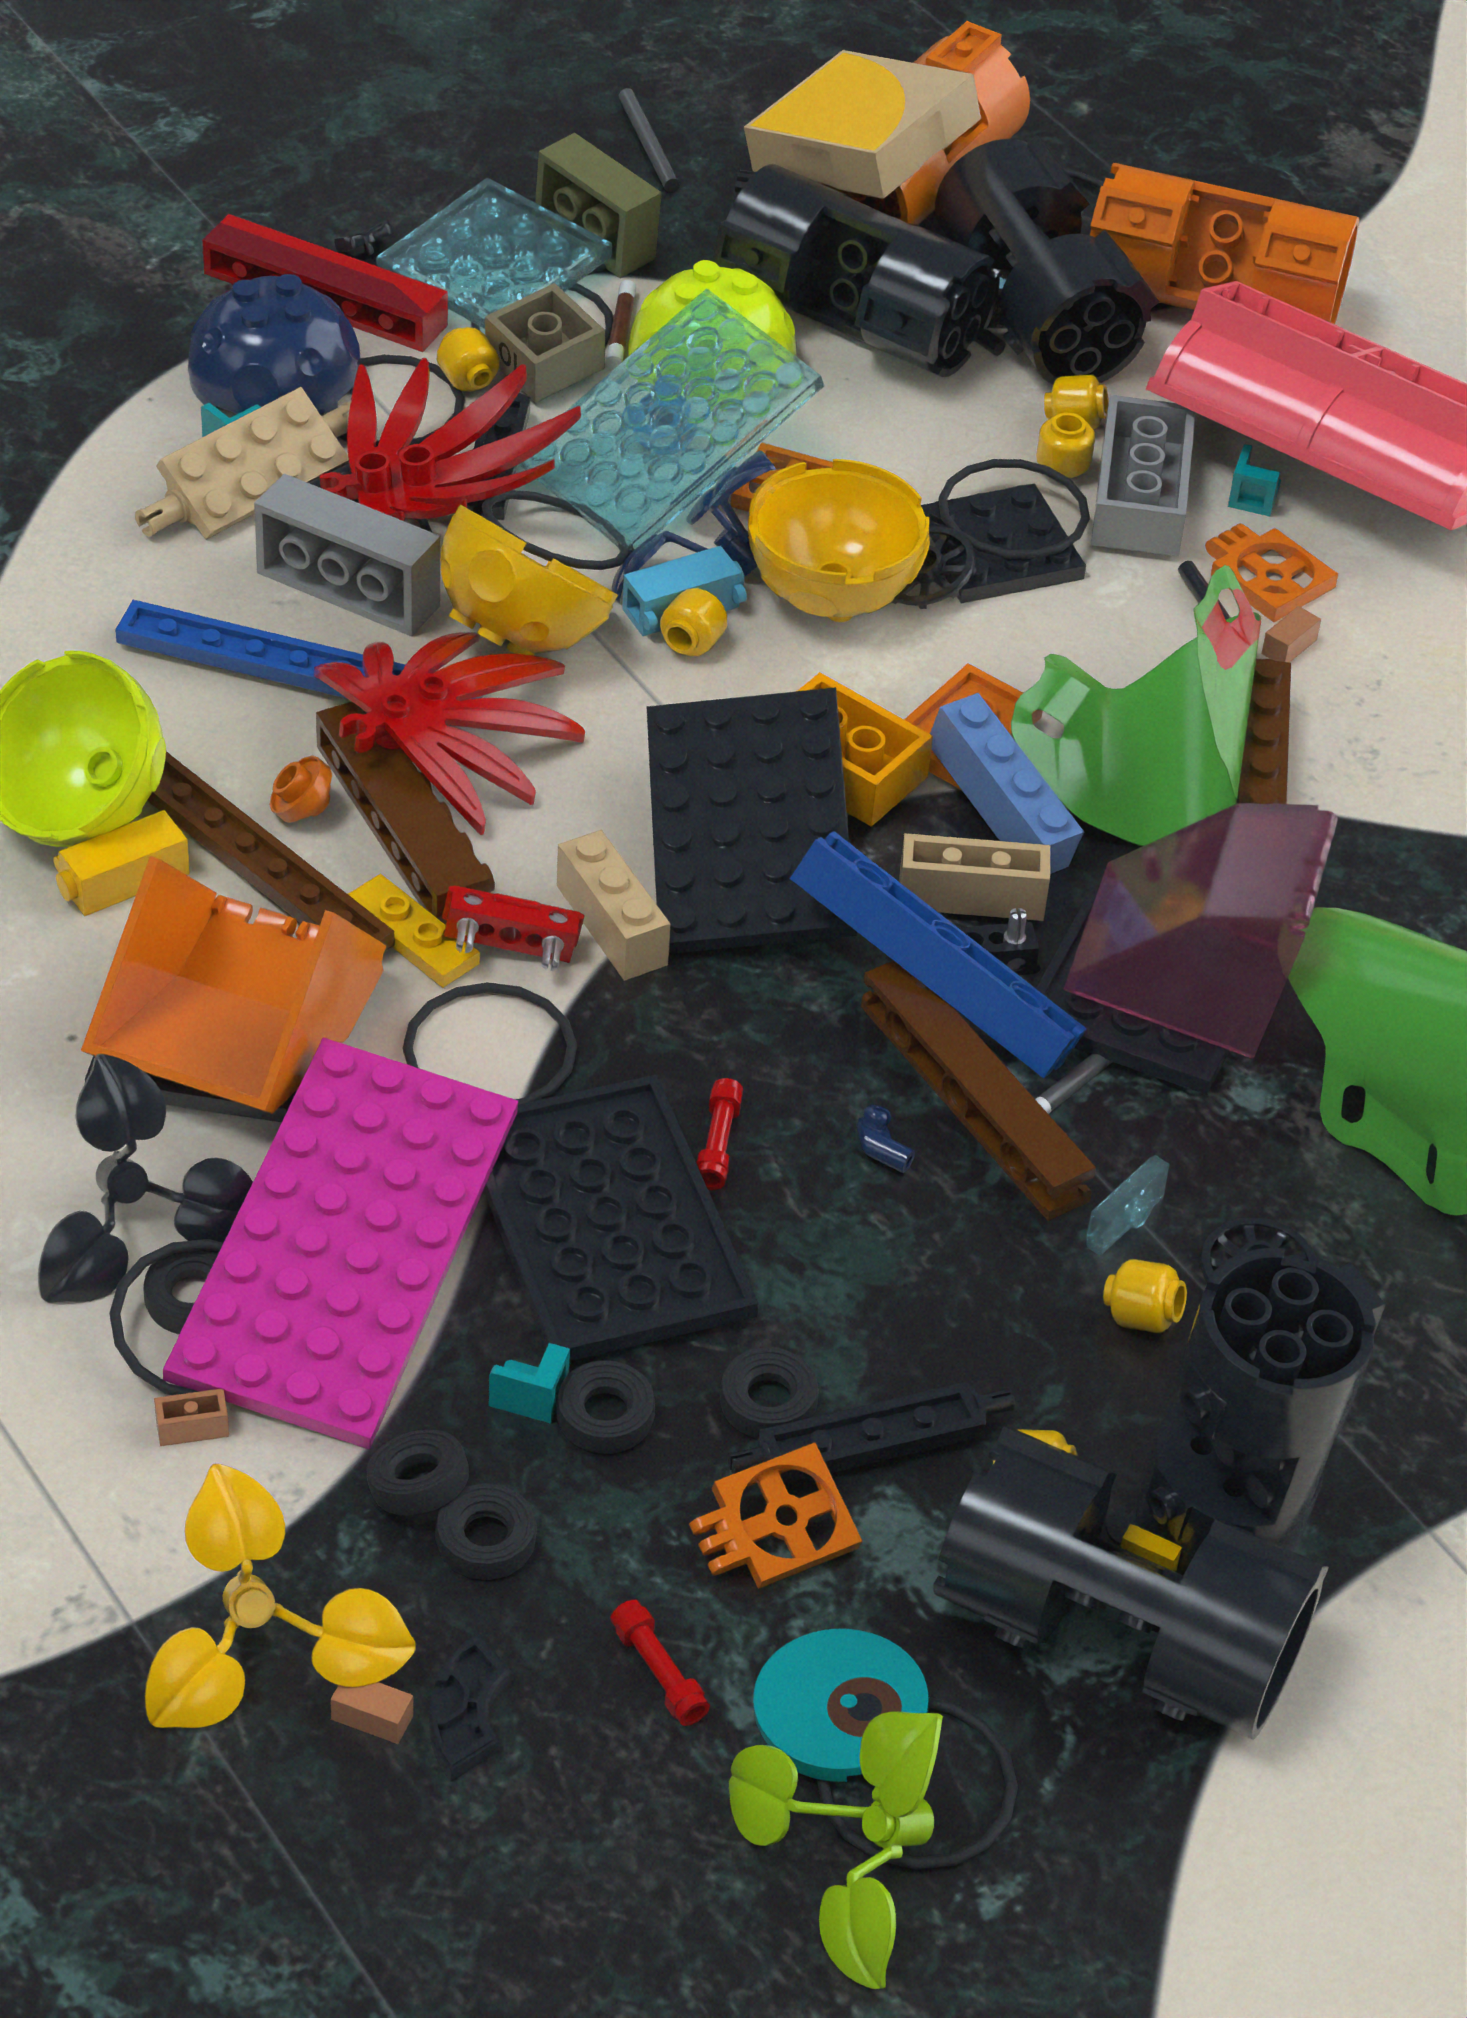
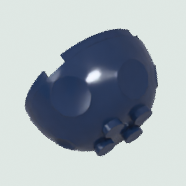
M296 275L264 276L252 280L237 281L230 290L224 292L221 296H216L209 303L194 325L190 335L189 381L194 394L203 405L211 403L217 409L220 407L239 414L256 404L263 407L302 387L321 415L325 411L330 412L338 408V401L349 390L352 395L358 366L360 365V346L355 331L343 311L330 297L323 295L310 286L302 284L301 279Z

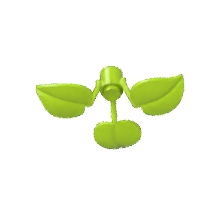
M892 1711L876 1716L868 1724L861 1740L860 1767L867 1782L875 1786L872 1792V1798L875 1801L869 1807L800 1802L792 1799L798 1782L797 1768L785 1752L774 1746L755 1745L745 1748L737 1754L731 1766L732 1776L729 1780V1794L732 1814L740 1833L751 1843L769 1846L782 1840L788 1831L790 1811L804 1814L862 1818V1828L865 1836L877 1846L883 1848L881 1852L848 1872L847 1886L834 1885L825 1891L819 1914L822 1942L831 1960L847 1977L872 1989L886 1988V1968L895 1940L896 1913L892 1897L884 1885L874 1878L862 1877L890 1859L901 1858L903 1854L902 1846L922 1845L930 1839L933 1833L934 1815L930 1805L923 1798L930 1782L938 1750L943 1717L938 1713Z

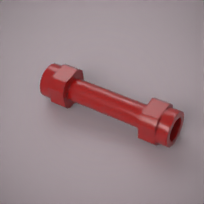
M730 1078L719 1079L713 1084L709 1100V1112L712 1114L706 1149L699 1152L696 1163L708 1190H717L725 1185L730 1158L726 1153L732 1119L739 1116L743 1087L739 1082Z
M629 1600L622 1603L613 1611L610 1617V1621L616 1628V1634L625 1646L634 1645L664 1688L666 1691L665 1706L673 1718L678 1719L683 1726H689L698 1722L710 1709V1704L704 1697L705 1692L696 1679L689 1678L686 1680L653 1633L655 1620L647 1608L642 1606L638 1600Z

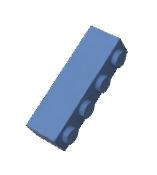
M976 693L941 706L930 732L933 736L931 749L997 838L1005 842L1050 845V874L1069 867L1084 831L982 696Z

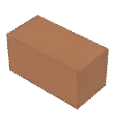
M1300 606L1296 607L1265 633L1261 654L1275 661L1291 662L1317 641L1321 618Z
M223 1389L154 1398L160 1446L229 1437L228 1413Z
M379 1682L359 1687L338 1685L331 1698V1720L399 1744L413 1717V1695Z

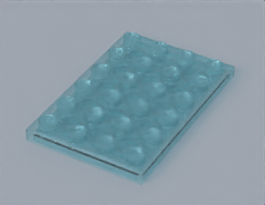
M706 288L567 410L569 411L577 406L581 407V418L549 446L519 465L523 469L529 470L554 458L555 468L537 478V480L558 498L568 501L582 518L617 547L618 544L626 547L630 555L644 541L662 531L824 387V383L820 374Z

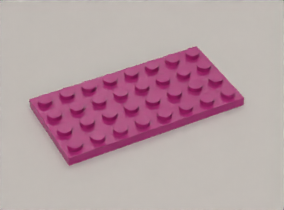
M323 1037L165 1363L163 1380L199 1392L223 1389L226 1402L370 1450L517 1115L519 1101Z

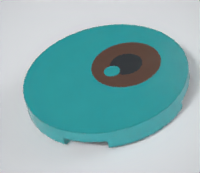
M821 1630L792 1640L768 1659L755 1683L753 1698L754 1715L757 1727L766 1743L785 1752L795 1764L798 1773L820 1780L847 1782V1776L862 1774L860 1767L861 1740L871 1720L882 1713L892 1711L928 1713V1689L924 1675L913 1658L890 1640L861 1630Z

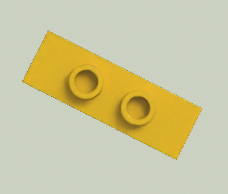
M381 873L348 893L349 896L394 930L395 945L392 948L442 988L480 964V952L473 947L471 952L465 953L466 941H464L462 951L459 952L456 949L457 939L444 937L445 924Z

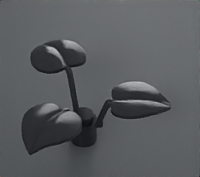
M97 1054L94 1058L90 1074L79 1094L75 1118L78 1131L86 1142L102 1151H115L113 1155L103 1159L96 1170L97 1185L105 1193L101 1198L105 1208V1223L102 1226L100 1221L90 1212L76 1211L61 1219L54 1226L44 1244L38 1268L39 1293L41 1298L47 1302L92 1301L108 1295L117 1288L118 1282L127 1272L129 1259L125 1243L120 1238L110 1234L115 1227L114 1204L117 1201L125 1204L133 1203L139 1200L145 1192H151L168 1200L181 1203L174 1216V1227L182 1237L188 1241L210 1239L224 1243L253 1183L250 1176L239 1165L223 1158H208L192 1166L184 1176L182 1183L183 1193L175 1192L148 1180L144 1168L129 1159V1157L137 1150L136 1140L151 1139L157 1136L163 1129L166 1118V1105L162 1092L145 1072L132 1063L115 1056ZM126 1145V1147L123 1150L117 1151Z

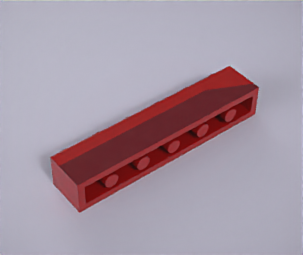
M228 214L202 239L204 274L231 284L240 280H252L264 276L296 275L301 279L302 284L310 286L323 295L330 297L343 311L353 328L420 352H424L448 326V291L231 214Z

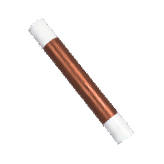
M631 280L622 281L619 287L605 362L606 366L612 370L621 368L636 292V284Z

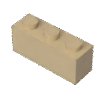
M602 829L558 844L557 887L573 910L584 914L583 924L625 981L667 966L670 922Z
M904 833L899 882L940 913L1009 918L1012 909L1016 908L1017 914L1018 908H1022L1026 911L1027 920L1044 921L1050 883V845Z

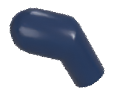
M874 1104L867 1106L863 1117L858 1119L856 1127L862 1150L869 1157L901 1173H906L914 1160L915 1150L891 1139L890 1130L887 1127L891 1121V1114L886 1108Z

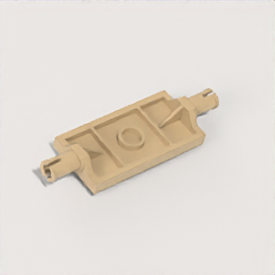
M300 387L161 458L156 467L166 480L168 491L165 494V498L135 512V520L140 527L148 523L149 526L143 528L142 532L146 536L151 537L156 532L177 521L180 523L189 522L196 525L205 540L254 515V503L284 473L308 483L324 473H329L349 462L348 455L336 438L347 433L348 412L351 402L347 401L342 406L321 416L303 388Z

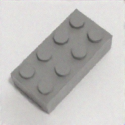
M1110 395L1103 436L1091 545L1110 549L1149 552L1155 555L1179 556L1187 510L1196 412L1171 402Z
M285 473L254 503L258 574L411 637L440 607L439 535Z

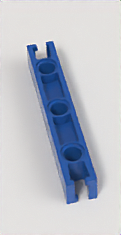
M835 831L829 833L825 840L820 837L813 842L790 879L1042 1078L1048 1076L1053 1069L1057 1070L1061 1067L1087 1030L1077 1020Z

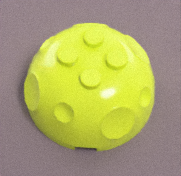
M709 260L698 261L694 264L693 269L684 270L671 276L645 298L635 316L628 343L629 367H634L639 375V385L650 395L661 392L678 394L691 404L695 412L708 414L728 413V405L752 401L754 409L775 399L792 381L797 359L794 325L790 315L775 295V291L756 276L744 270L719 267L715 262Z
M64 651L65 656L45 662L37 659L19 670L0 690V821L20 835L29 837V839L44 845L71 847L129 824L142 813V808L151 793L156 791L164 770L166 743L158 713L150 697L139 682L109 659L85 651Z

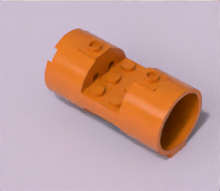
M966 21L950 36L937 41L913 62L974 74L981 119L949 146L932 155L916 173L884 199L836 189L826 184L823 185L844 193L853 200L913 226H918L935 210L938 188L946 173L962 156L982 144L1000 139H1010L1020 130L1027 119L1030 108L1028 83L1025 75L1020 77L1015 67L1009 61L1008 57L1011 54L1001 45L1002 34Z
M1119 163L1111 165L1110 173L1114 174V179L1105 178L1104 184L1100 188L1090 225V236L1096 237L1106 230L1125 252L1158 298L1159 303L1194 311L1202 289L1238 281L1335 325L1352 263L1359 228V217Z

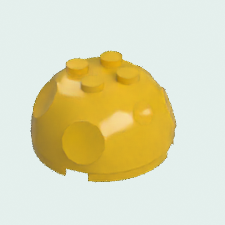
M833 459L832 468L805 470L806 463L801 462L774 473L757 488L750 503L748 534L749 544L760 570L761 578L778 597L784 598L796 608L808 614L821 617L827 616L835 622H846L855 615L872 613L891 603L907 584H911L924 563L930 545L929 517L925 516L921 507L922 498L905 480L885 469L854 460Z
M460 505L455 515L452 516L444 535L440 558L442 580L453 606L449 614L451 618L471 629L474 628L476 623L481 624L477 632L479 635L501 647L505 639L510 641L506 647L509 651L515 654L533 656L534 654L558 651L563 648L569 649L609 619V614L613 608L612 605L618 594L554 558L551 562L548 561L546 566H543L522 554L527 544L526 542Z

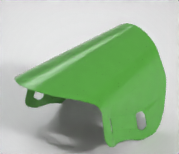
M1317 907L1299 910L1290 915L1282 923L1279 934L1278 953L1283 969L1295 993L1319 1030L1326 1046L1319 1108L1324 1126L1331 1135L1344 1145L1363 1149L1384 1162L1426 1204L1445 1214H1467V951L1361 912L1340 908ZM1350 1085L1363 1087L1366 1092L1362 1119L1354 1123L1348 1122L1341 1115L1344 1090ZM1433 1143L1437 1149L1434 1182L1430 1184L1426 1175L1429 1147Z

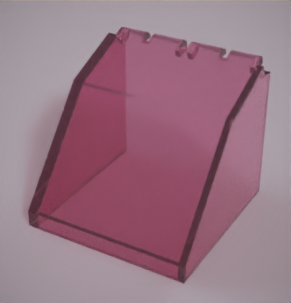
M1236 803L1108 862L1063 990L1254 1059L1305 938L1306 932L1298 929H1305L1310 924L1315 898H1317L1331 847L1330 841L1333 840L1338 821L1336 814L1332 811L1319 810V805Z

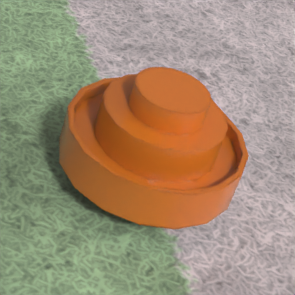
M313 755L285 766L273 783V792L269 803L271 811L288 823L321 814L328 806L331 798L329 794L332 779L330 767Z

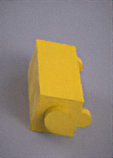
M162 810L105 834L60 850L59 855L53 858L54 865L58 871L56 874L57 886L66 901L73 900L82 914L87 916L136 896L150 856L159 858L182 873L189 875L188 839L166 811Z

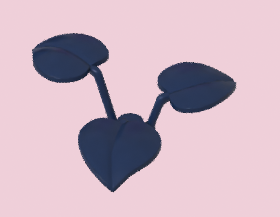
M763 451L754 453L738 468L734 466L728 470L714 487H711L699 498L686 520L690 525H693L710 510L724 527V530L715 539L714 544L717 547L721 546L732 561L739 563L744 577L750 574L757 567L749 544L748 531L744 528L728 499L733 492L749 481L770 470L776 469ZM719 505H721L729 520L721 512V510L719 509ZM664 531L659 535H652L639 545L617 570L612 582V591L618 594L616 600L620 603L624 574L639 570L665 543L673 542L696 553L708 550V548L669 531Z

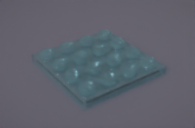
M486 178L378 255L376 261L378 267L448 291V309L485 329V316L555 283L564 292L612 257V243L503 185Z

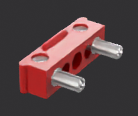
M456 885L448 888L442 918L446 920L444 937L457 939L456 949L459 952L462 951L464 941H466L465 953L472 951L474 943L542 957V967L545 970L548 969L549 961L552 959L550 971L557 970L559 961L570 963L573 949L578 944L585 917L584 914L578 911Z

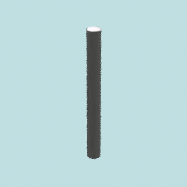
M629 88L623 89L619 93V99L664 189L667 192L676 191L680 183L633 90Z

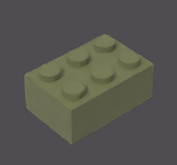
M575 132L539 151L534 215L537 221L597 263L603 262L606 265V269L620 279L655 259L661 191Z

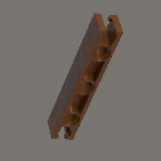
M894 960L865 972L864 984L868 988L871 987L874 992L872 993L870 990L863 994L861 1008L1047 1221L1090 1202L1092 1191L1086 1184L1082 1185L1081 1183L1095 1177L1096 1167L958 1012Z

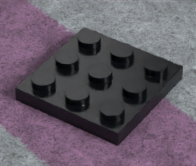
M1035 483L947 500L949 515L960 530L981 543L1007 550H1036L1058 544L1068 537ZM939 501L921 505L925 516L929 517V527L948 528L941 519ZM929 534V546H935L940 534ZM951 536L941 556L961 546V542ZM1073 544L1062 552L1037 559H1005L974 549L976 556L975 575H971L968 582L958 591L959 595L957 598L960 603H966L1082 580L1085 577L1086 564ZM967 554L946 565H966ZM944 574L950 584L960 576Z

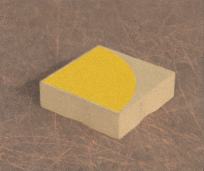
M842 50L744 126V131L754 172H757L766 165L776 164L836 189L884 199L916 173L932 155L949 146L981 119L974 74Z

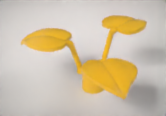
M215 1463L210 1466L205 1480L188 1510L184 1530L185 1541L193 1557L206 1568L224 1572L232 1570L241 1564V1570L236 1577L227 1583L223 1591V1604L230 1616L224 1621L225 1630L222 1640L217 1646L205 1630L191 1627L171 1636L157 1652L151 1664L145 1688V1707L150 1724L159 1728H199L216 1724L232 1714L243 1697L245 1675L239 1662L225 1653L231 1647L236 1628L239 1625L245 1628H257L268 1622L272 1616L279 1617L310 1635L320 1637L312 1651V1664L320 1675L334 1684L346 1687L366 1686L391 1676L403 1667L413 1655L416 1642L409 1633L397 1609L381 1594L364 1588L348 1589L337 1594L324 1607L322 1626L313 1624L285 1609L281 1604L275 1603L274 1596L267 1585L259 1577L252 1575L253 1566L251 1560L271 1558L281 1549L285 1536V1522L282 1511L273 1496L249 1475L223 1464Z

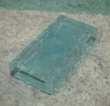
M1156 1155L1150 1157L1091 1211L1086 1247L1101 1256L1131 1227L1135 1229L1141 1227L1148 1219L1153 1207L1163 1199L1170 1164Z

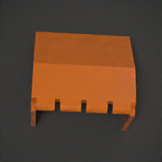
M150 856L81 1051L92 1056L97 1054L115 1056L132 1063L147 1074L273 1114L299 1088L322 1038L343 1043L349 1037L384 971L382 958L386 945L336 913L327 910L324 912L320 926L303 921L296 932V918L261 907L253 925L249 924L248 922L253 912L251 904L222 895L216 897L217 893L161 859Z

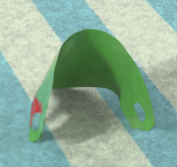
M1226 565L1215 571L1209 581L1205 597L1193 608L1197 637L1180 647L1137 681L1124 688H1108L1067 657L1049 654L1044 657L1045 668L1039 681L1024 692L1015 703L1011 720L1013 738L1063 805L1082 821L1140 846L1159 849H1183L1204 844L1217 837L1226 829L1236 810L1261 616L1252 611L1234 572ZM1230 588L1237 602L1239 613L1237 616L1226 620L1219 606L1218 597L1221 590ZM1040 709L1060 721L1065 728L1061 738H1052L1033 725L1032 713Z

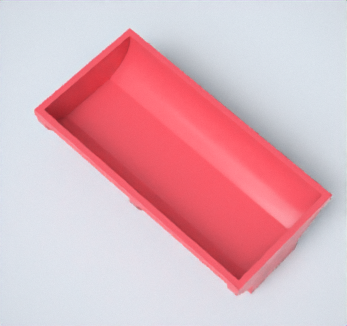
M1238 281L1201 290L1191 320L1171 342L1158 366L1155 376L1149 378L1146 390L1449 530H1454L1467 524V383Z

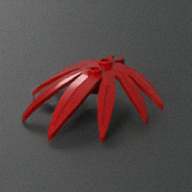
M422 358L398 397L385 424L379 444L376 447L377 416L374 395L367 369L363 364H360L354 382L347 429V449L351 474L324 473L319 476L320 486L322 489L347 499H358L360 504L404 522L405 518L431 519L455 514L460 505L467 508V503L509 492L555 468L554 458L520 473L482 481L515 467L549 446L581 418V407L577 406L531 428L455 455L488 431L515 400L527 380L526 365L521 364L421 443L409 445L421 423L428 396L429 362L427 358Z
M476 632L452 633L430 641L411 657L400 675L392 674L394 663L393 651L384 642H374L365 647L362 661L365 676L359 669L347 663L330 662L314 667V677L332 687L366 712L364 715L356 713L343 717L340 721L339 736L345 738L351 734H358L355 738L354 747L357 753L369 751L374 746L375 741L387 749L401 748L427 779L480 835H483L485 832L486 818L472 783L456 761L529 805H534L536 790L523 771L498 748L474 734L447 725L535 735L579 743L584 742V728L567 716L552 709L516 699L476 698L537 680L564 675L565 665L561 662L525 654H491L466 659L440 669L470 646L479 642L480 635Z

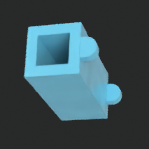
M721 546L624 574L622 610L642 636L650 635L661 631L660 619L664 610L678 594L686 589L699 588L710 592L723 604L725 611L738 608L741 602L747 600V593L743 586L744 574L739 563L732 561Z

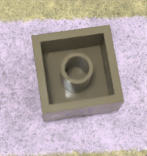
M555 283L485 316V336L500 358L499 369L506 375H509L521 364H525L527 380L521 390L531 397L535 403L605 369V329Z

